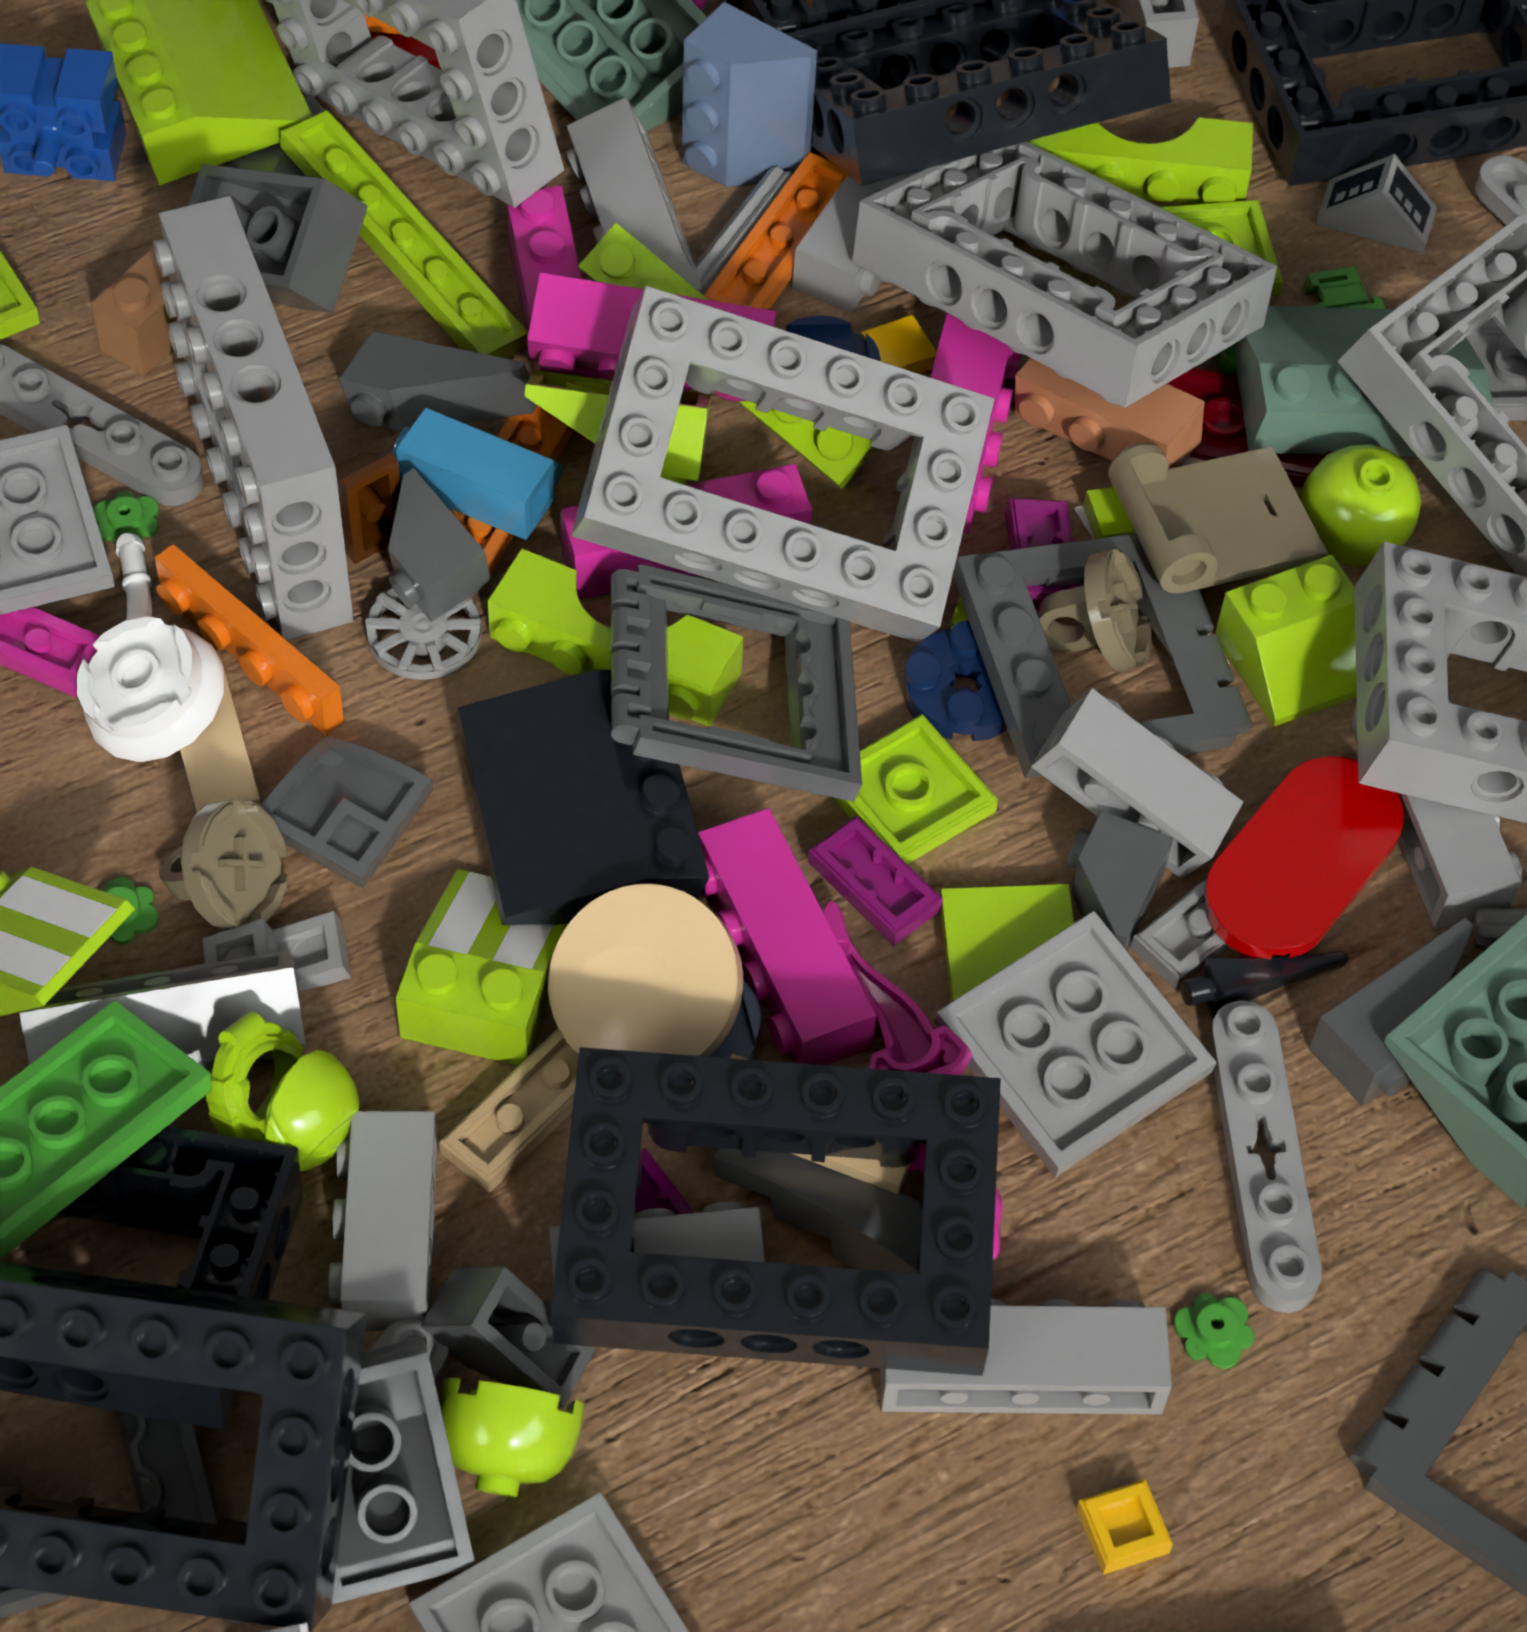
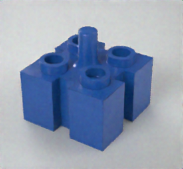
M0 43V156L4 173L47 177L55 172L56 167H61L67 170L71 178L115 181L127 132L121 101H114L118 82L112 52L67 48L65 58L46 57L45 47Z

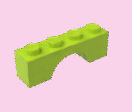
M1198 117L1193 126L1183 135L1170 141L1147 144L1119 138L1108 132L1097 122L1030 140L1028 143L1143 200L1191 205L1245 201L1252 172L1253 123Z
M521 549L488 600L490 638L498 641L502 646L511 651L526 652L551 662L558 669L568 674L577 675L592 670H611V628L596 621L581 605L577 595V570ZM687 614L676 623L667 627L669 714L682 720L691 719L703 725L711 726L742 673L744 637Z

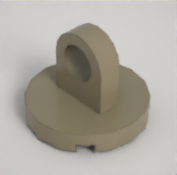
M1104 549L1092 553L1088 556L1084 569V586L1053 593L1040 603L1038 617L1049 647L1068 652L1099 646L1103 657L1111 668L1119 672L1131 670L1147 662L1151 650V622L1147 614L1138 615V604L1136 601L1144 599L1142 594L1144 590L1137 571L1126 553L1119 549ZM1070 617L1080 621V624L1066 626L1059 624L1055 619Z
M236 799L209 803L192 818L184 836L183 845L172 852L163 862L159 870V877L177 900H191L196 911L213 926L229 930L259 919H264L266 922L277 912L287 889L288 874L281 875L280 858L287 857L285 841L275 820L259 804L249 800L239 801Z

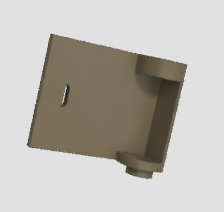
M1134 444L1120 451L1109 467V480L1162 589L1166 592H1189L1301 566L1327 556L1328 552L1272 446L1168 469L1169 462L1159 446Z

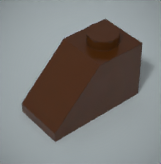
M361 453L342 464L335 465L345 552L354 564L389 546L401 489L399 462L392 453Z

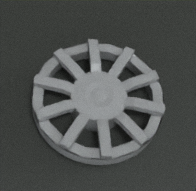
M392 588L385 593L381 592L365 621L367 644L375 660L391 673L415 680H430L444 677L465 666L477 652L482 635L480 614L471 596L431 622L417 604L409 609L398 602L400 598ZM389 609L396 613L400 620L381 618V616ZM461 609L469 617V619L447 620L449 616ZM376 629H394L399 632L379 642ZM471 630L467 643L449 634V631ZM400 643L405 649L401 661L386 651ZM446 645L458 652L452 657L441 661L439 652ZM415 655L421 657L429 656L432 664H412V660Z

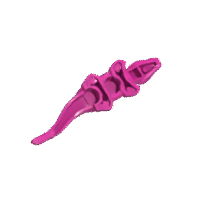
M830 901L825 906L823 913L876 1014V1021L882 1031L885 1049L871 1055L869 1069L962 1075L970 1063L972 1057L971 1049L947 1026L935 1028L923 1010L909 995L874 970L860 956L849 936L840 907L834 901ZM923 1144L918 1158L911 1163L909 1171L917 1169L924 1173L926 1144ZM997 1187L993 1260L998 1257L1000 1251V1222L1003 1214V1201Z

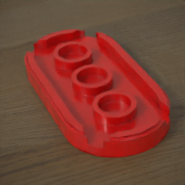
M1326 756L1311 759L1298 765L1285 777L1213 863L1204 887V902L1206 900V907L1209 911L1207 918L1213 931L1228 946L1253 958L1272 960L1273 955L1282 956L1289 954L1288 958L1310 951L1323 939L1393 852L1404 823V810L1399 794L1359 784L1358 760L1352 758Z

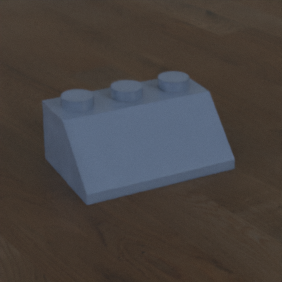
M723 2L684 39L682 163L696 173L705 175L725 187L758 184L767 171L776 166H779L784 172L790 171L793 174L811 151L817 50Z

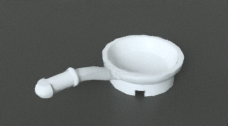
M124 533L117 539L116 555L120 558L124 578L122 580V588L127 595L126 621L104 632L96 640L93 647L97 650V653L92 657L89 664L83 659L77 672V696L84 709L85 720L97 744L116 758L145 762L169 757L193 743L213 721L224 695V667L214 647L196 633L188 629L179 628L176 625H166L161 618L151 617L152 599L150 588L152 587V579L147 573L144 558L145 546L136 534Z

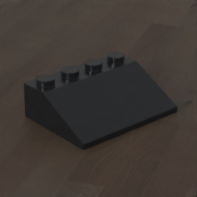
M592 670L464 705L457 709L455 716L502 925L569 924L580 910L599 896L621 887L636 884H657L672 887L698 900L710 878L680 765L633 755L632 745L616 742L611 736V670Z

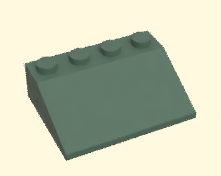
M516 0L538 79L576 121L625 97L629 99L646 131L683 112L684 39L707 18L691 0Z
M1268 306L1264 327L1246 335L1245 338L1232 345L1248 451L1272 446L1275 453L1325 455L1326 451H1336L1344 446L1371 444L1388 449L1397 456L1418 457L1337 362L1368 329L1394 310ZM1465 338L1444 355L1458 359L1471 373L1468 376L1469 380L1494 408L1487 370L1468 339Z
M1527 914L1392 1030L1384 1041V1044L1471 1164L1522 1209L1527 1206Z

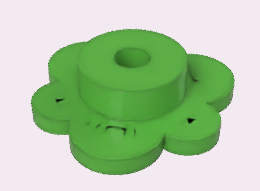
M122 491L115 495L114 500H104L93 507L102 541L113 540L116 545L117 539L124 533H134L143 540V536L150 537L158 532L159 526L155 518L159 514V506L152 497L140 496L135 498L131 492Z
M123 877L111 879L105 884L104 892L126 899L135 908L133 913L110 936L115 943L119 945L129 944L134 940L135 933L145 934L157 926L159 918L157 910L152 906L154 895L150 888L144 886L135 888L129 879Z
M1199 1294L1195 1298L1193 1307L1182 1308L1177 1312L1174 1319L1176 1333L1186 1340L1184 1349L1187 1356L1193 1360H1203L1207 1357L1210 1364L1219 1369H1229L1235 1366L1240 1358L1241 1350L1248 1349L1254 1341L1253 1330L1245 1325L1248 1320V1309L1242 1301L1233 1297L1223 1298L1218 1301L1212 1294ZM1212 1325H1216L1220 1329H1215L1212 1327Z

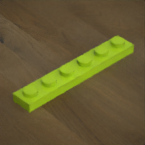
M328 110L281 131L280 147L306 176L324 178L368 206L359 236L460 349L508 358L527 348L529 332Z
M617 223L610 228L578 265L581 272L591 281L644 289L646 286L670 294L709 300ZM736 401L841 490L878 449L870 446L871 440L831 427H828L825 431L813 428L814 422L775 409H770L765 413L756 410V403Z

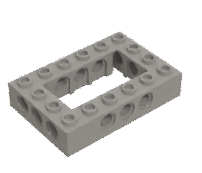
M270 0L274 5L280 22L277 26L279 36L289 48L296 67L293 71L294 78L300 89L309 97L313 96L333 106L341 115L357 119L369 126L377 135L389 137L403 145L411 154L423 156L439 165L448 175H457L475 185L484 195L494 196L514 208L564 171L516 0ZM364 15L375 17L396 28L403 36H411L432 47L436 52L441 70L429 64L427 58L421 55L416 57L393 45V41L385 36L379 35L372 40Z
M1028 142L929 167L861 200L852 262L874 273L878 279L895 284L917 296L924 304L936 306L962 320L967 327L980 330L1005 343L1012 351L1033 358L1053 369L1060 377L1072 379L1100 394L1105 401L1124 408L1245 338L1246 335L1264 327L1277 269L1276 265ZM1005 230L1025 240L1028 246L1037 250H1044L1066 261L1074 270L1089 273L1112 285L1117 292L1127 296H1134L1137 299L1115 311V298L1106 290L1098 286L1093 288L1060 271L1058 265L1052 262L1046 264L1013 247V242L1005 238L1000 240L993 235Z
M231 196L159 213L163 238L154 240L153 247L162 277H170V281L160 283L169 318H177L176 322L167 324L175 356L177 359L182 357L184 361L174 363L176 376L183 397L194 395L197 403L190 406V412L199 441L209 438L213 447L205 450L213 481L215 484L225 482L229 491L222 494L223 506L231 529L242 527L245 535L244 538L238 539L239 550L247 574L255 573L256 579L260 583L254 585L263 619L275 618L280 635L285 640L354 622L336 467Z
M1524 212L1368 329L1337 362L1515 573L1527 577V447L1508 426L1507 422L1510 419L1503 411L1498 414L1469 380L1468 376L1471 373L1458 359L1444 355L1492 318L1527 359V214Z
M646 286L630 312L571 536L920 643L941 626L995 398ZM685 382L689 387L708 395L715 390L756 403V410L765 413L770 409H775L814 422L813 428L825 431L828 427L869 439L871 440L870 446L882 450L897 449L913 435L914 440L907 469L898 478L895 489L900 491L901 494L893 526L884 535L882 547L660 478Z
M1383 542L1354 587L1358 783L1527 823V722L1449 703L1447 657L1451 653L1493 663L1494 669L1506 671L1509 667L1527 672V577Z

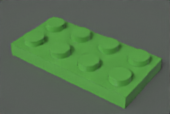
M116 1000L112 1001L0 1087V1260L212 1091L211 1074L208 1070Z

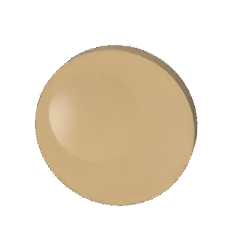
M636 884L609 891L587 904L564 929L556 944L549 967L548 994L552 1014L563 1037L578 1054L579 1048L583 1047L709 1057L720 1046L731 1030L742 1000V962L734 938L726 925L710 908L693 896L663 885Z

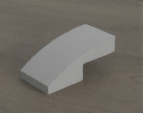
M334 911L272 930L264 919H259L236 927V929L225 930L202 938L205 964L291 950L297 992L352 978L343 922Z

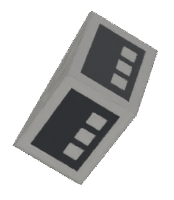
M1393 154L1330 179L1316 225L1424 253L1437 206L1397 156Z

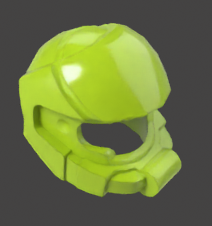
M254 1011L247 1012L219 1034L218 1039L221 1047L217 1051L211 1073L212 1090L206 1095L210 1121L219 1135L298 1148L300 1171L314 1169L331 1159L337 1153V1147L349 1135L352 1117L359 1112L360 1104L355 1083L346 1068L332 1053L315 1050L303 1056L302 1051L304 1049L291 1031L282 1029L275 1023L264 1021ZM271 1051L275 1060L274 1079L261 1107L253 1113L248 1103L250 1081L246 1077L256 1059L265 1052Z

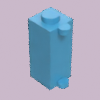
M428 408L424 409L412 427L407 426L400 432L393 449V455L399 462L400 484H402L403 475L414 468L449 509L524 540L528 539L554 501L555 486L563 471V465L550 458Z

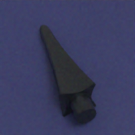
M1343 951L1299 955L1291 958L1272 957V960L1265 958L1207 957L1204 975L1183 980L1180 986L1181 995L1187 1006L1208 1002L1211 1015L1214 1018L1218 1010L1228 1003L1240 1000L1250 1001L1287 984L1343 966L1348 962V955Z

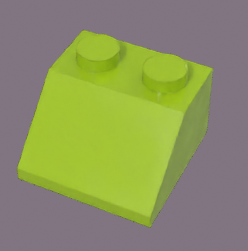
M1333 555L1225 592L1215 635L1218 636L1224 652L1273 728L1357 697L1354 586Z

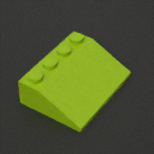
M258 0L85 1L102 51H110L113 54L118 89L159 186L199 172L202 164L216 166L278 144L281 141V131L313 117Z

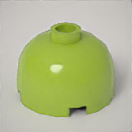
M1371 444L1344 446L1326 455L1307 477L1299 496L1328 552L1327 556L1333 555L1337 562L1353 567L1368 566L1383 542L1404 546L1416 528L1422 503L1418 482L1406 462L1390 450Z
M447 1378L443 1380L439 1404L452 1462L456 1468L477 1476L476 1491L518 1497L520 1484L546 1482L559 1474L573 1456L582 1427L585 1410L583 1402L578 1400L572 1401L567 1405L566 1412L558 1410L560 1395L487 1381H478L477 1390L470 1389L469 1394L458 1393L460 1378Z

